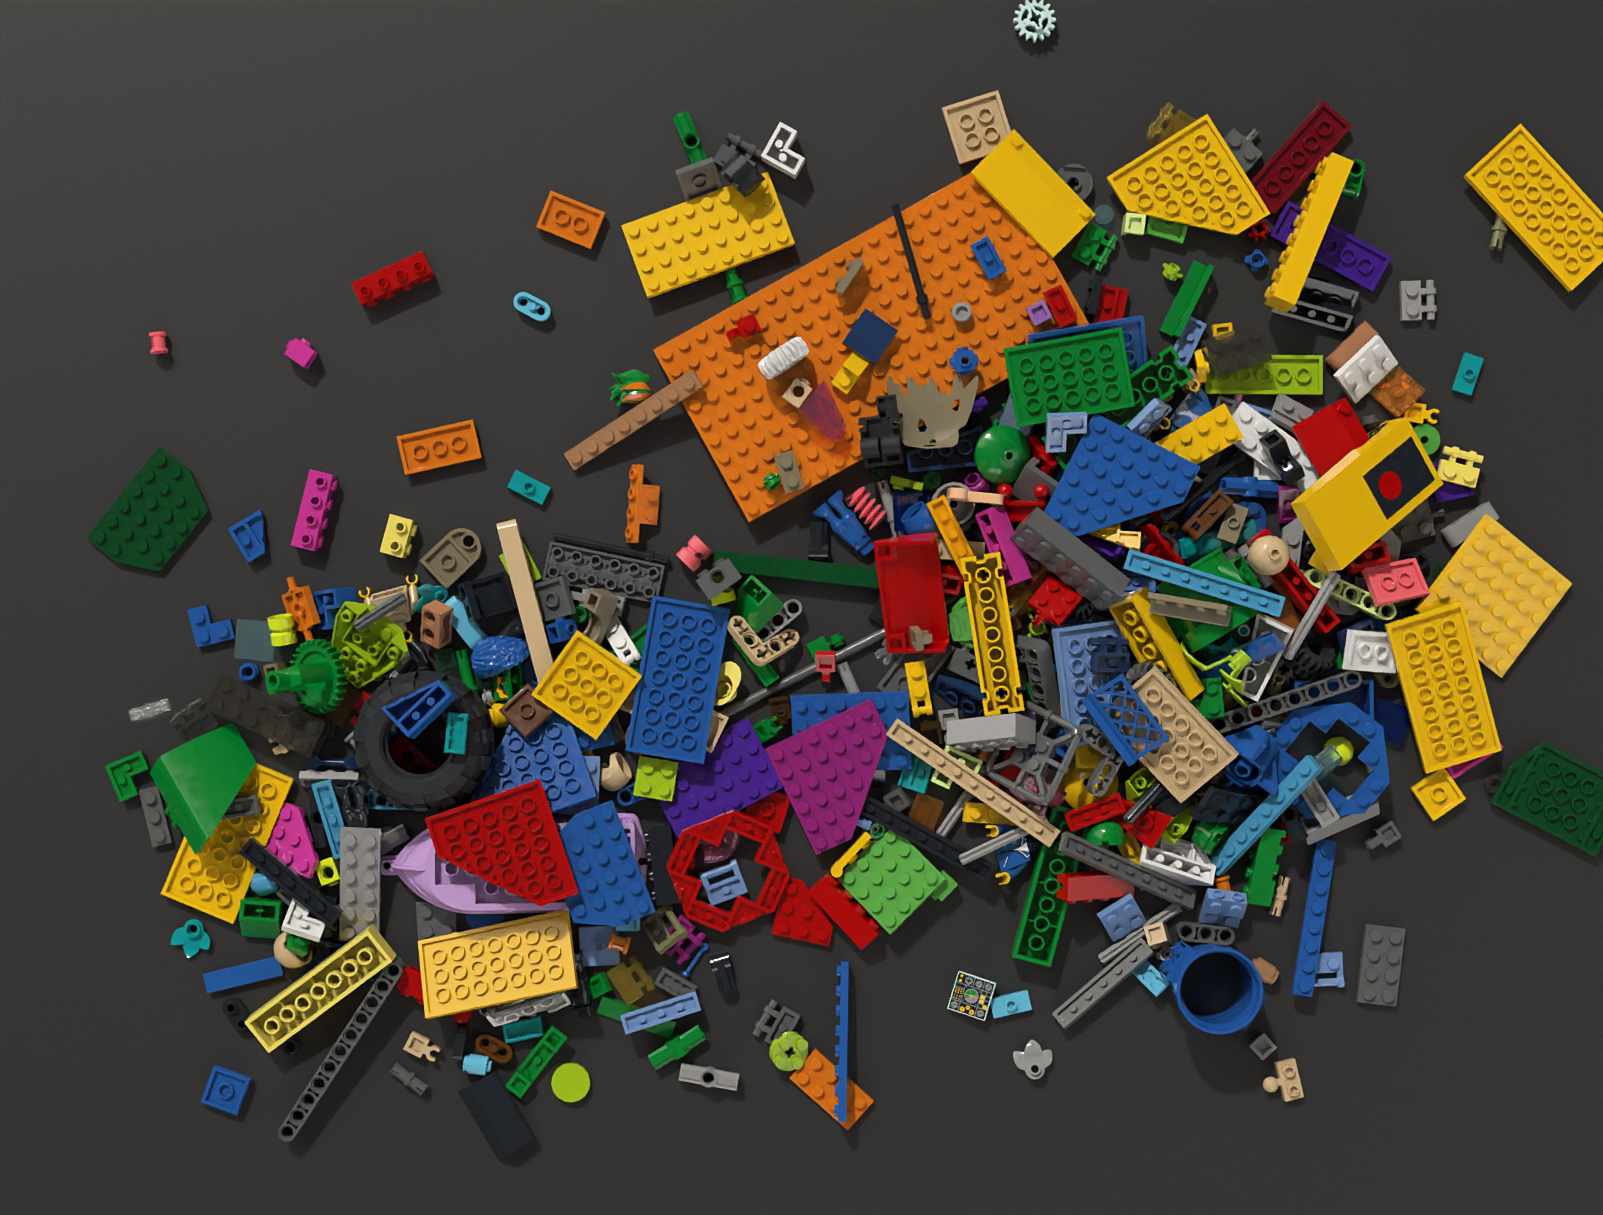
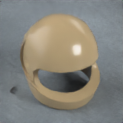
M618 752L611 754L610 766L606 763L600 765V785L608 791L621 790L632 778L627 761Z

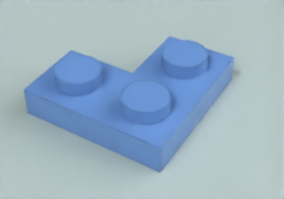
M1087 412L1047 413L1046 453L1066 452L1067 434L1087 433Z

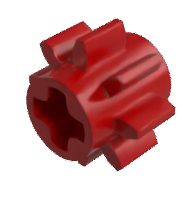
M1260 220L1246 230H1249L1247 238H1254V242H1257L1258 238L1264 241L1266 239L1264 234L1271 232L1267 229L1269 222L1265 223ZM1257 226H1259V230H1262L1259 234L1257 233V230L1254 229Z

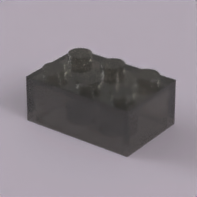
M1261 322L1206 339L1200 343L1205 360L1209 363L1212 380L1273 360Z

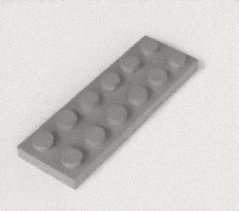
M341 827L340 908L344 911L340 916V940L351 941L372 924L380 933L381 829Z

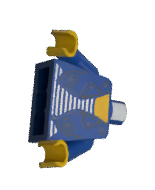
M1192 379L1194 382L1192 387L1187 383L1185 384V387L1191 390L1192 393L1189 391L1169 419H1162L1164 422L1163 426L1156 425L1158 429H1163L1168 434H1171L1212 410L1207 395L1200 388L1199 381Z

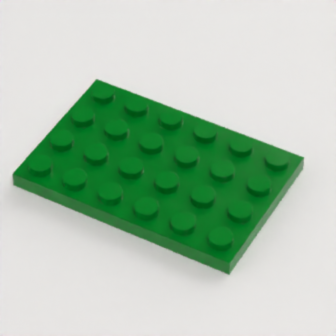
M1122 327L1003 349L1016 427L1045 423L1047 413L1087 412V415L1135 406Z

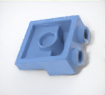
M1207 888L1199 915V922L1238 928L1247 907L1246 893Z

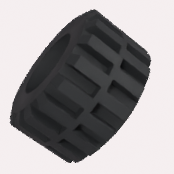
M1310 628L1293 659L1288 660L1284 657V661L1296 675L1309 681H1316L1336 663L1337 655L1335 654L1336 650L1328 638L1323 634H1318L1315 629Z

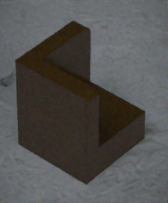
M940 720L919 722L922 736L934 744H943Z

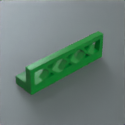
M1195 260L1193 261L1159 332L1175 340L1181 336L1215 266L1210 264L1205 266Z

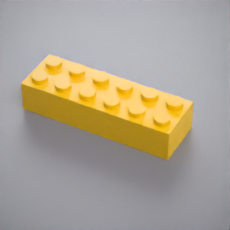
M1146 586L1122 595L1108 609L1125 639H1128L1129 646L1139 664L1143 661L1146 664L1151 661L1153 666L1158 664L1160 669L1165 668L1167 674L1171 673L1170 679L1175 680L1173 685L1177 687L1188 701H1191L1205 688L1184 654L1165 617L1149 613L1151 599L1148 598V593L1150 590Z

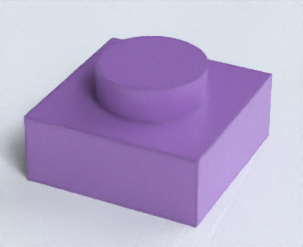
M1044 300L1025 309L1034 327L1052 318Z

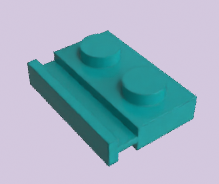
M912 753V769L902 770L898 785L926 794L934 767Z

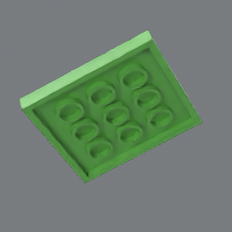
M885 828L882 837L875 838L856 860L843 871L842 875L837 877L839 882L890 935L946 880L909 840L888 828Z

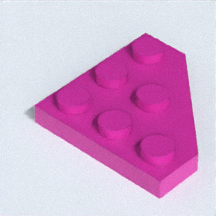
M285 801L266 848L297 873L307 878H313L319 863V857L312 845L313 838L309 827L306 826L304 811L302 808Z

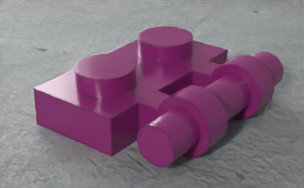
M683 914L677 919L682 927H685L688 931L686 938L691 942L683 949L680 945L686 938L681 939L665 951L670 957L675 951L680 954L675 959L680 965L691 957L694 949L697 946L700 947L703 943L702 940L707 936L703 931H700L695 936L692 931L696 926ZM672 925L668 928L671 934L676 931Z

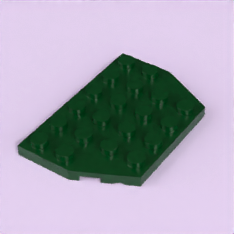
M159 446L86 538L117 563L162 572L210 510L204 501L201 490L197 486L192 471Z
M1546 742L1540 743L1507 767L1490 803L1596 857L1603 844V772Z

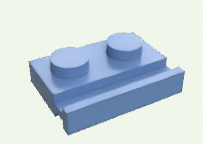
M1154 398L1127 426L1131 431L1139 435L1142 434L1145 437L1172 408L1163 401Z

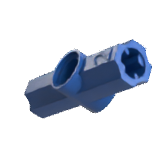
M1223 477L1219 483V489L1226 495L1241 496L1242 499H1275L1278 497V486H1280L1277 481L1258 480L1257 477Z

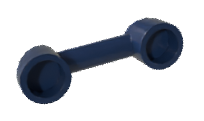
M312 754L306 761L308 768L311 770L319 769L322 766L345 767L349 771L358 770L354 755L346 759H323L319 754Z

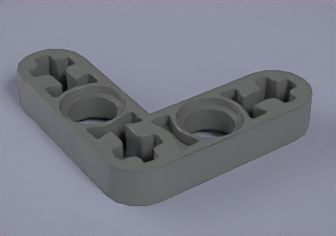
M1082 724L1079 727L1083 732L1081 741L1103 755L1087 783V790L1092 795L1102 796L1107 791L1124 759L1119 753L1116 756L1114 753L1116 748L1104 732L1093 725ZM1088 730L1090 734L1095 736L1093 738L1087 736L1085 731ZM1104 737L1105 745L1100 748L1098 742ZM1108 764L1110 766V772L1107 775H1105L1103 773V768L1105 765ZM1095 784H1098V790H1096V787H1094Z

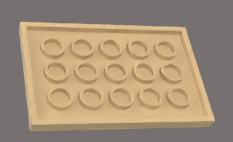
M1156 666L1132 685L1169 736L1167 741L1139 758V760L1182 803L1234 760L1239 753ZM1120 696L1111 705L1123 706L1124 697ZM1127 697L1125 707L1137 709V701ZM1110 708L1109 715L1112 719L1120 720L1122 710ZM1124 711L1123 721L1134 723L1136 713ZM1138 713L1137 723L1148 725L1149 718L1147 715ZM1122 724L1121 731L1124 735L1132 736L1134 726ZM1136 727L1134 737L1146 739L1148 729ZM1150 730L1149 740L1158 741L1162 738L1158 731ZM1133 742V748L1137 753L1144 750L1145 742Z

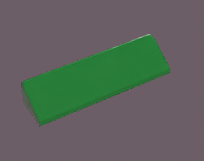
M603 995L597 1013L621 1021L620 1015L641 1009V1007ZM672 1019L644 1028L643 1030L671 1039L677 1020Z

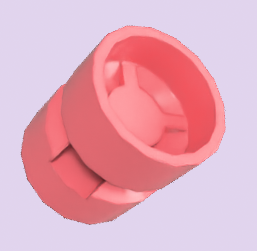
M696 535L687 542L688 547H683L676 554L693 572L701 565L702 559L706 560L713 553Z

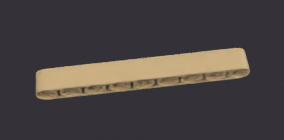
M513 519L498 523L497 530L539 684L554 663V657L547 637L517 520Z

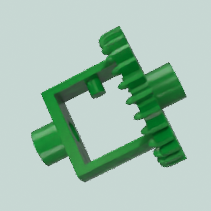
M312 639L301 643L300 647L296 648L298 653L292 654L296 660H291L290 663L294 666L283 670L270 671L265 676L269 695L298 694L295 700L301 701L299 706H304V710L310 713L322 714L335 710V706H340L339 700H344L341 693L347 692L343 685H348V682L344 680V678L348 677V674L344 673L347 666H342L345 659H339L341 651L336 652L337 646H332V642H326V639Z

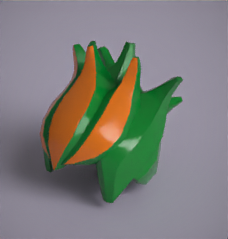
M635 369L620 373V375L611 373L616 384L608 390L612 394L610 401L619 397L616 404L617 407L622 403H642L652 394L647 385L651 375L643 374Z

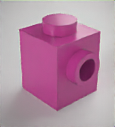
M295 338L286 345V352L284 354L308 369L319 353L311 348L312 344L304 338L301 341Z

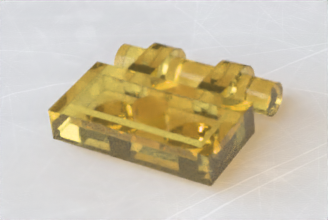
M1167 102L1165 107L1161 108L1158 112L1159 116L1155 122H1151L1146 136L1149 139H1153L1155 134L1160 135L1161 137L1157 144H1160L1195 122V119L1181 109L1178 110L1176 115L1172 114L1171 110L1174 106ZM1165 119L1170 121L1166 130L1161 127Z
M635 955L628 959L631 964L630 967L626 968L622 962L606 973L627 1006H630L644 996L641 988L646 986L649 992L656 988L652 983L653 979L650 975L646 974L643 969L644 965L641 961L637 960ZM634 972H636L641 979V981H639L638 983L635 982L634 978L631 975Z

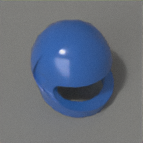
M922 501L912 505L901 518L908 535L935 532L936 522L928 506Z

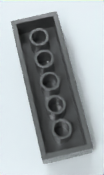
M1038 507L1020 522L1010 537L1018 547L1024 549L1033 559L1042 563L1047 570L1056 574L1064 583L1070 585L1079 595L1084 596L1096 608L1102 611L1122 596L1131 581Z

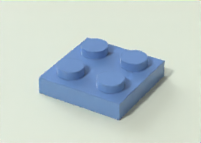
M1130 893L1097 913L1113 942L1118 941L1147 923Z

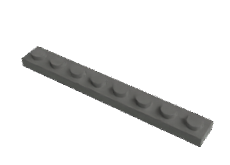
M1067 831L1062 833L1059 852L1187 910L1193 909L1196 890Z

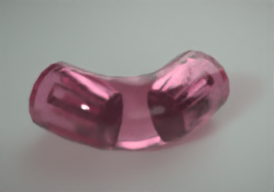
M726 829L719 847L714 844H702L703 863L723 861L734 854L740 844L741 834Z

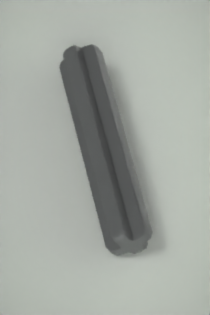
M402 592L398 593L353 623L354 627L358 632L362 631L407 602L406 596Z

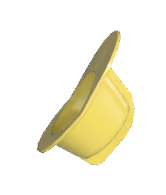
M724 662L720 666L714 701L715 706L728 703L737 695L738 686L741 681V670L734 662Z

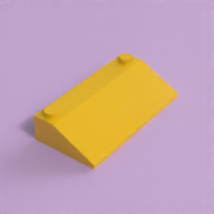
M1014 129L970 172L972 177L1051 258L1096 215Z

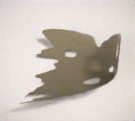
M956 373L950 395H947L946 391L940 394L932 377L921 388L910 377H906L908 395L906 397L899 383L894 384L892 378L888 376V395L896 394L898 411L900 414H903V417L897 422V424L900 423L902 442L906 446L924 449L955 446L959 438L958 430L966 425L973 408L979 377L976 376L963 388L962 378ZM954 400L960 401L957 411L952 409ZM919 419H922L926 424L927 429L925 432L919 431ZM935 439L936 443H930V440ZM925 445H935L933 447H925Z

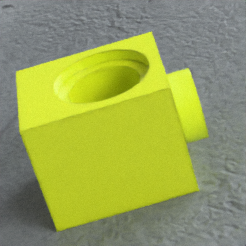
M331 856L319 861L316 872L321 885L328 884V887L340 883L338 860ZM327 867L333 869V877L326 875L325 869Z

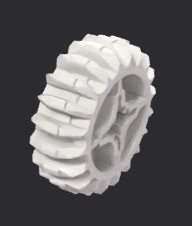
M801 337L791 339L759 362L760 372L766 379L777 377L808 355L809 349L807 344Z

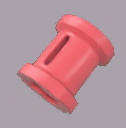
M167 332L149 333L152 342L150 353L162 354L168 352L165 342Z

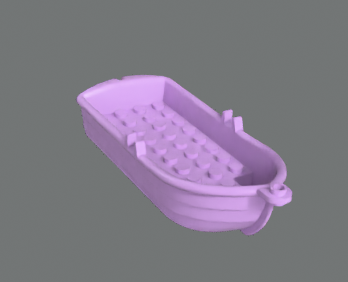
M618 813L646 885L648 865H640L638 863L640 858H647V846L639 818L633 813ZM553 815L558 833L574 815ZM428 828L413 838L398 855L381 857V874L398 875L419 897L445 910L464 914L569 911L565 899L544 906H538L523 897L437 857ZM385 862L390 863L389 869L384 867Z

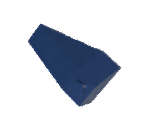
M943 675L938 676L934 687L936 693L951 705L958 706L966 718L968 716L971 718L985 717L982 698H987L986 692L981 693L979 684ZM996 691V694H999L1000 697H1004V691ZM1008 708L1000 709L1001 714L998 715L1010 714Z

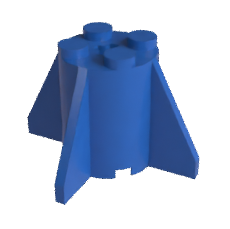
M1253 725L1244 731L1224 737L1239 753L1234 760L1225 766V774L1229 779L1224 787H1230L1233 783L1239 786L1247 784L1250 785L1249 787L1258 784L1274 796L1278 791L1275 756L1279 744L1278 740L1259 725Z

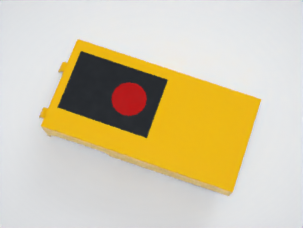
M1407 417L1385 421L1384 423L1387 425L1368 442L1352 450L1291 503L1293 510L1328 571L1344 569L1443 485L1441 478Z

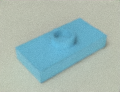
M1148 961L1144 962L1133 972L1156 997L1170 984Z
M1028 990L993 997L990 1003L993 1018L1032 1010Z

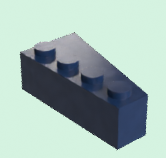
M983 426L960 433L958 443L953 447L918 448L905 454L907 474L976 467L974 452L976 444L983 434Z

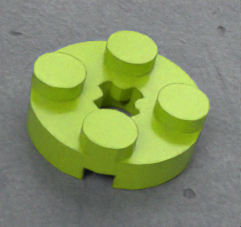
M788 1031L782 1033L778 1040L775 1039L772 1042L769 1056L780 1070H798L803 1067L808 1055V1042L797 1032ZM792 1047V1052L787 1055L785 1052Z

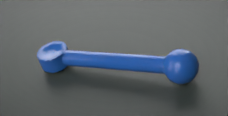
M707 943L701 944V949L698 952V954L695 956L687 970L682 972L683 978L689 977V972L691 971L697 960L700 958L702 953L708 949Z

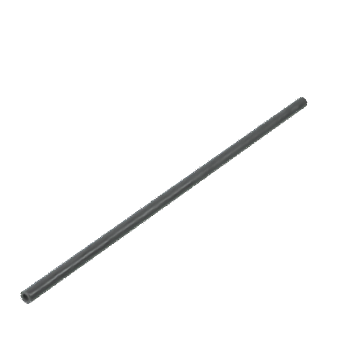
M965 587L960 589L959 595L949 594L945 597L946 607L966 596ZM885 628L837 651L836 662L886 638ZM816 662L718 711V713L729 717L817 673Z

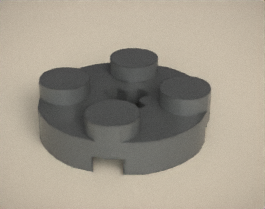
M1067 164L1057 172L1066 184L1071 179H1075L1078 186H1075L1072 190L1083 201L1087 198L1093 187V179L1085 167L1080 164Z

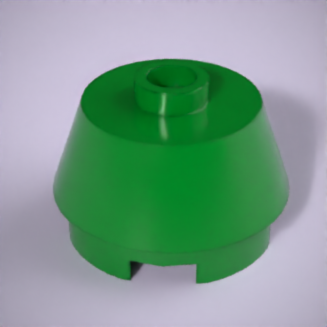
M1198 822L1193 830L1192 842L1202 854L1205 853L1212 856L1216 852L1217 846L1226 837L1229 829L1224 823Z

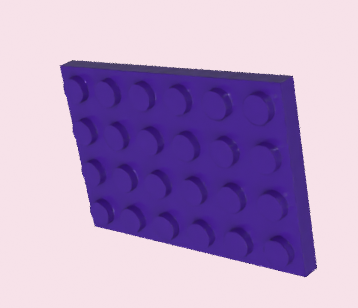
M746 718L722 731L712 753L706 751L704 764L675 759L667 760L678 762L672 802L658 801L678 838L681 831L685 828L733 809L741 811L784 788L749 718Z

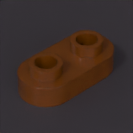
M482 1033L476 1039V1048L484 1055L499 1063H506L511 1059L513 1049L505 1041L490 1033ZM484 1039L489 1040L490 1044L488 1046L483 1044ZM500 1049H505L507 1054L502 1055Z

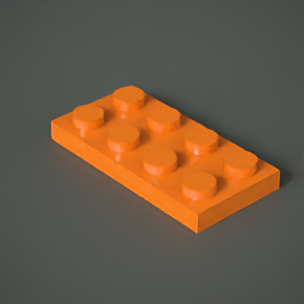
M473 419L397 436L405 475L482 458Z
M815 1048L805 1059L803 1067L795 1070L789 1079L838 1121V1117H834V1105H838V1097H835V1085H839V1077H835V1065ZM848 1076L846 1122H839L847 1130L874 1101Z

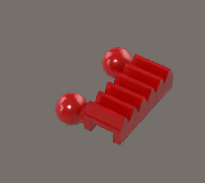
M1009 484L1000 485L997 493L1004 495L1003 504L1009 520L1022 521L1036 507L1044 512L1048 504L1046 498L1049 496V488L1044 484L1037 485L1034 488V496L1038 500L1034 501L1025 499L1011 500L1013 488Z

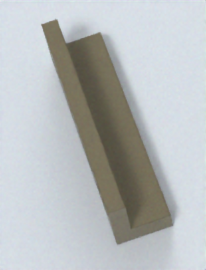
M1152 592L1148 593V598L1151 599L1150 614L1229 627L1232 607L1229 605Z

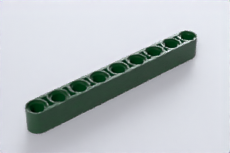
M714 550L712 569L715 568L713 564L719 559L724 558L726 560L729 558L739 573L879 588L877 568Z

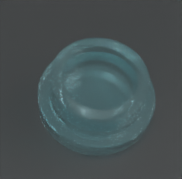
M1100 205L1094 211L1096 214L1094 218L1099 224H1108L1113 219L1114 212L1108 205Z

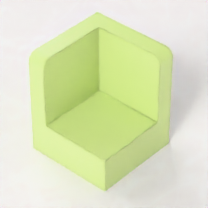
M1126 213L1123 216L1121 235L1133 234L1143 236L1146 215Z

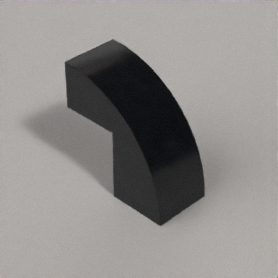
M1276 429L1259 439L1269 461L1288 486L1305 477L1302 465L1291 455L1286 439Z

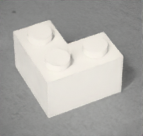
M779 122L761 155V161L796 179L805 163L804 157L790 150L797 137V131Z

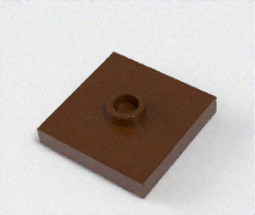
M526 684L499 709V712L526 739L555 713L554 710L531 695L534 689L529 684Z

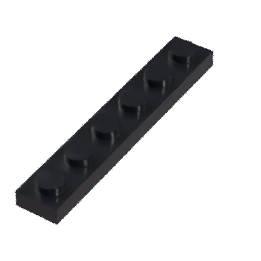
M251 837L239 852V854L328 927H332L344 912L254 837Z

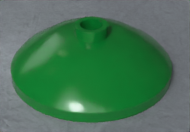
M1007 425L994 426L985 431L979 438L974 452V460L979 473L986 480L995 484H1008L1016 481L1024 466L1030 461V447L1024 434L1018 429ZM1009 452L1010 457L1006 459V454Z

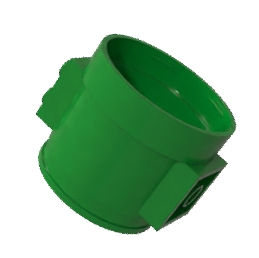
M1221 547L1188 566L1189 568L1257 589L1262 587L1241 553L1229 560ZM1163 582L1155 587L1159 594L1224 604L1232 607L1229 627L1164 616L1177 639L1181 637L1191 653L1205 647L1261 612L1167 582Z

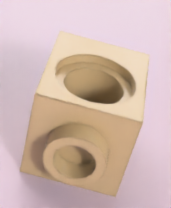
M796 377L782 398L799 410L812 392L811 383L803 377L800 380ZM796 387H801L804 389V395L796 397L793 394V390Z

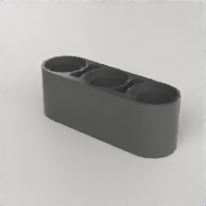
M1181 921L1175 928L1177 936L1189 942L1230 945L1235 939L1233 930L1227 926ZM1188 926L1190 928L1189 934L1182 936V928ZM1208 928L1209 935L1206 938H1202L1201 931ZM1227 930L1229 932L1228 938L1221 940V932Z

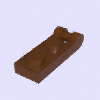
M1218 489L1183 525L1181 530L1185 534L1188 533L1191 539L1197 543L1234 504V501ZM1196 523L1201 526L1198 531L1193 528Z

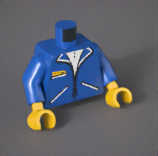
M1009 824L986 825V828H991V833L989 835L986 834V836L994 839L1017 827ZM1024 836L995 850L999 869L1003 872L996 874V877L1002 876L1003 879L999 885L1009 883L1010 879L1017 876L1027 866L1028 861L1031 860L1029 851L1040 849L1038 839L1026 840Z

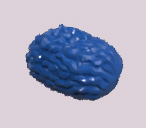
M505 635L488 637L479 641L471 654L472 668L479 678L494 677L504 670L518 666L520 662L526 660L530 655L529 647L524 640L517 639L516 637H505Z

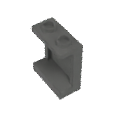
M1032 457L1024 466L1013 486V495L1020 500H1038L1034 496V488L1039 484H1044L1049 488V496L1046 498L1049 502L1059 482L1037 468L1040 461L1035 457Z

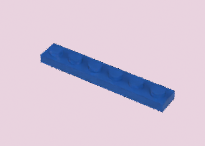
M1273 630L1202 664L1209 666L1226 658L1229 654L1233 657L1241 649L1252 660L1247 665L1249 666L1284 650L1285 645ZM1230 661L1207 671H1202L1196 666L1193 667L1200 681L1206 678L1223 677L1220 669L1228 675L1233 671L1228 666Z

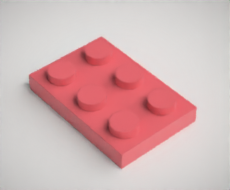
M1416 558L1366 567L1361 571L1375 606L1425 597L1430 593Z

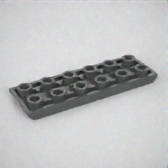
M550 541L542 580L566 575L568 585L608 590L614 595L652 603L653 596L659 597L665 565Z

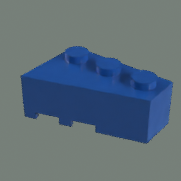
M437 680L381 709L407 737L415 739L458 696L445 682Z

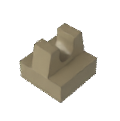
M918 626L910 627L911 646L916 651L924 650V644L933 642L932 634H929L928 630L922 631Z

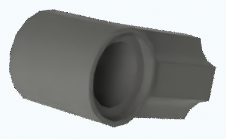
M404 823L386 833H381V856L393 850L397 845L411 839L410 832Z

